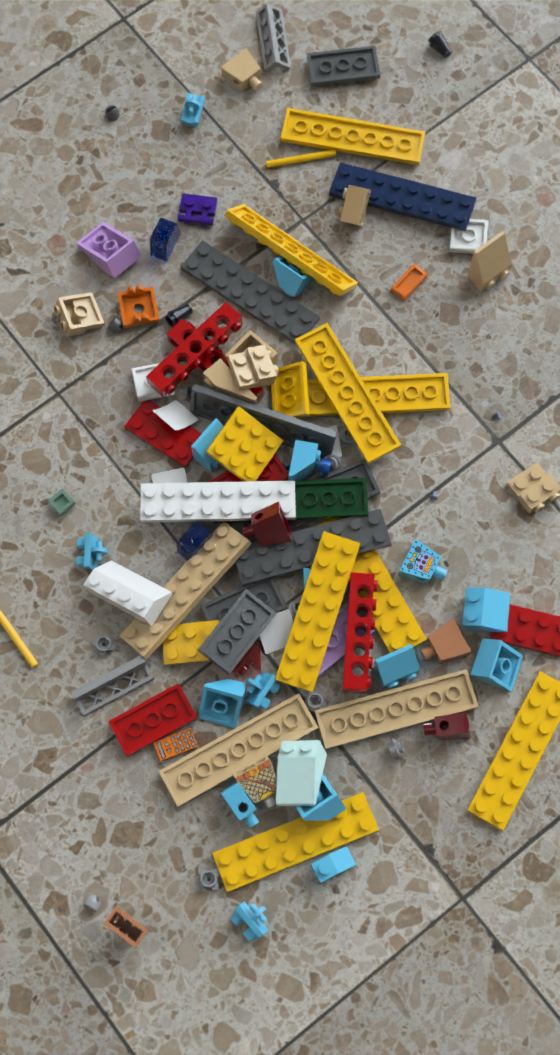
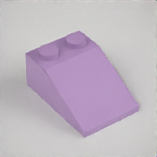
M104 222L76 243L105 273L113 278H116L142 257L133 239Z

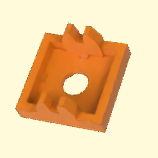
M139 284L135 289L129 286L127 291L117 293L124 329L160 322L153 287L143 288ZM141 304L144 306V311L136 313L134 306Z

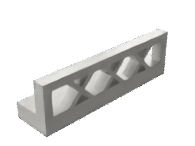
M266 3L256 12L264 71L270 73L277 66L289 70L291 64L282 9Z
M140 655L72 691L71 694L83 716H86L154 680V677L145 659ZM144 668L148 677L143 680L135 679L136 671ZM123 678L130 680L128 688L124 690L117 688L119 680ZM104 688L112 689L111 696L107 699L99 697L101 690ZM87 697L94 698L93 706L85 710L81 700Z

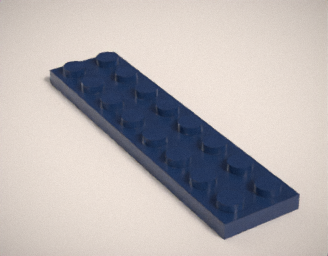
M341 162L329 191V196L343 199L344 189L348 188L349 185L371 190L367 206L462 231L467 230L477 197Z

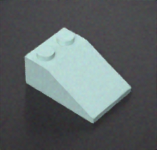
M320 740L282 741L277 763V806L316 805L327 753Z

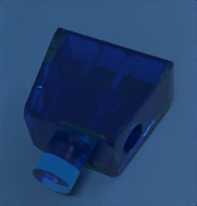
M164 218L159 219L150 237V255L165 262L168 261L181 234L175 222Z
M196 521L178 540L177 552L188 561L198 553L213 534Z

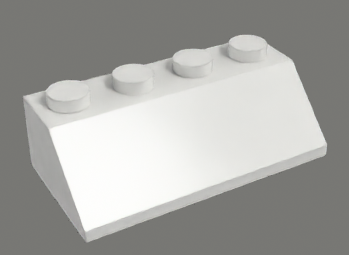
M113 561L94 568L83 584L94 596L150 626L154 624L173 594L171 591Z

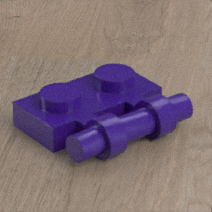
M182 193L179 210L180 213H185V215L178 214V221L188 225L195 223L204 227L206 225L213 226L214 218H208V216L215 217L218 203L217 197Z

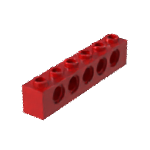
M225 302L146 376L147 383L163 398L167 394H172L176 386L189 377V373L194 369L197 370L206 357H211L220 344H225L229 336L233 332L236 333L242 327V316ZM221 324L227 325L225 328L218 327ZM208 336L213 337V339L210 341L205 340V338ZM200 349V352L193 353L192 350ZM181 361H186V362H187L186 365H183V366L179 365V363H180ZM167 374L174 375L172 378L165 377Z
M181 319L167 333L168 342L177 348L196 328L192 323ZM217 347L215 353L211 357H206L199 368L204 372L213 365L214 361L219 359L229 368L230 366L220 347ZM200 349L192 350L193 353H198L200 351ZM263 386L250 388L258 400L263 396Z
M351 572L342 692L366 694L367 688L371 689V676H368V669H372L373 657H369V650L374 647V638L370 637L371 630H375V618H372V611H376L377 599H373V592H377L378 580H374L375 574ZM365 591L368 597L360 598L358 592ZM358 610H364L367 613V616L361 618L356 614V612ZM363 629L366 635L359 637L355 634V631ZM361 648L365 654L363 656H356L354 650ZM359 667L363 670V674L356 676L352 670Z

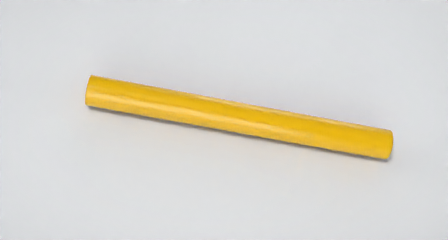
M336 150L266 161L267 168L335 157Z
M0 610V624L31 668L37 667L38 662Z

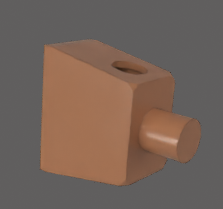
M454 618L427 637L429 646L420 650L425 661L435 657L439 664L467 657L471 653Z
M117 906L103 923L134 948L138 946L148 932L144 925Z

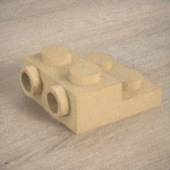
M92 292L57 299L54 313L55 316L60 317L61 331L66 332L67 337L84 334L88 329L103 327L104 320Z
M265 345L248 347L246 352L231 354L227 357L239 390L274 384L279 374L277 365H273L271 362L272 352L270 349L267 350Z
M538 462L509 480L506 484L529 514L533 511H540L545 507L544 504L549 500L553 502L560 497V486L551 474L547 475Z

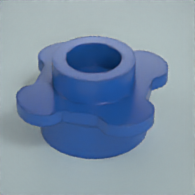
M325 456L324 461L320 460L317 471L321 472L320 478H322V475L328 476L332 461L326 460L327 456Z

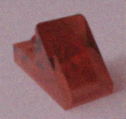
M258 641L250 647L232 670L231 674L236 678L239 675L243 676L249 670V664L261 674V650Z

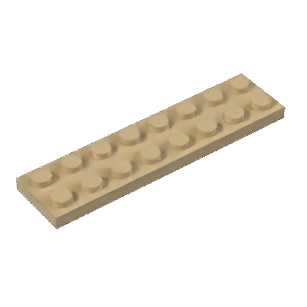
M222 523L163 587L173 594L154 624L150 626L135 618L119 636L147 660L252 543L227 523Z
M464 669L321 708L314 712L325 750L429 722L434 720L436 716L458 714L476 709L479 706L468 671Z
M298 693L161 769L159 773L177 807H180L232 778L235 772L264 756L269 757L280 751L282 741H298L319 729Z

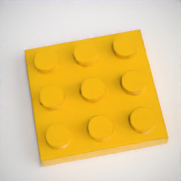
M238 406L205 453L243 482L256 481L283 440Z

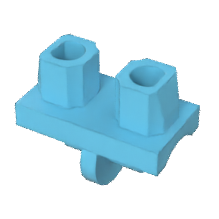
M187 93L181 123H185L188 127L195 128L198 126L205 96Z
M85 533V537L77 539V547L81 551L84 550V556L76 558V565L93 571L94 568L98 567V561H102V555L108 554V549L103 548L99 537L92 536V533Z
M264 671L261 676L257 675L254 680L248 678L246 682L250 687L247 690L249 695L245 702L266 709L270 704V700L265 697L268 691L275 694L281 687L275 681L276 676Z
M244 901L235 908L236 911L230 918L237 926L244 921L247 923L249 928L243 934L248 941H252L257 937L260 938L269 930L264 925V922L267 920L263 915V912L266 910L265 906L258 909L255 904H252L249 907Z

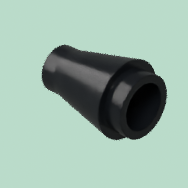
M438 31L429 38V46L444 58L452 54L453 51L450 49L443 33L440 34Z
M185 304L182 307L169 311L165 319L168 325L173 328L181 319L185 321L193 313V310L189 304Z

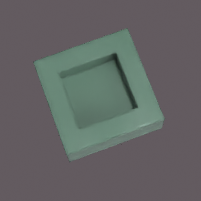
M63 488L48 500L49 504L60 516L75 505L74 500Z

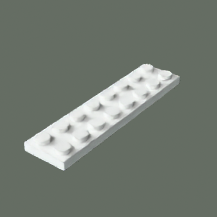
M295 481L141 484L140 521L141 523L251 521V515L254 512L276 502L280 503L287 520H296Z

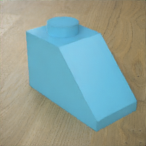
M346 846L312 863L311 868L319 883L322 884L355 866L356 863Z

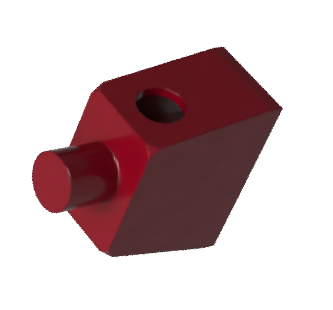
M279 502L254 512L251 515V525L243 528L244 536L247 539L256 536L259 544L262 546L292 541L291 528Z
M467 713L434 717L435 723L423 724L425 736L436 735L440 741L470 738ZM444 725H448L449 728L447 730H441Z

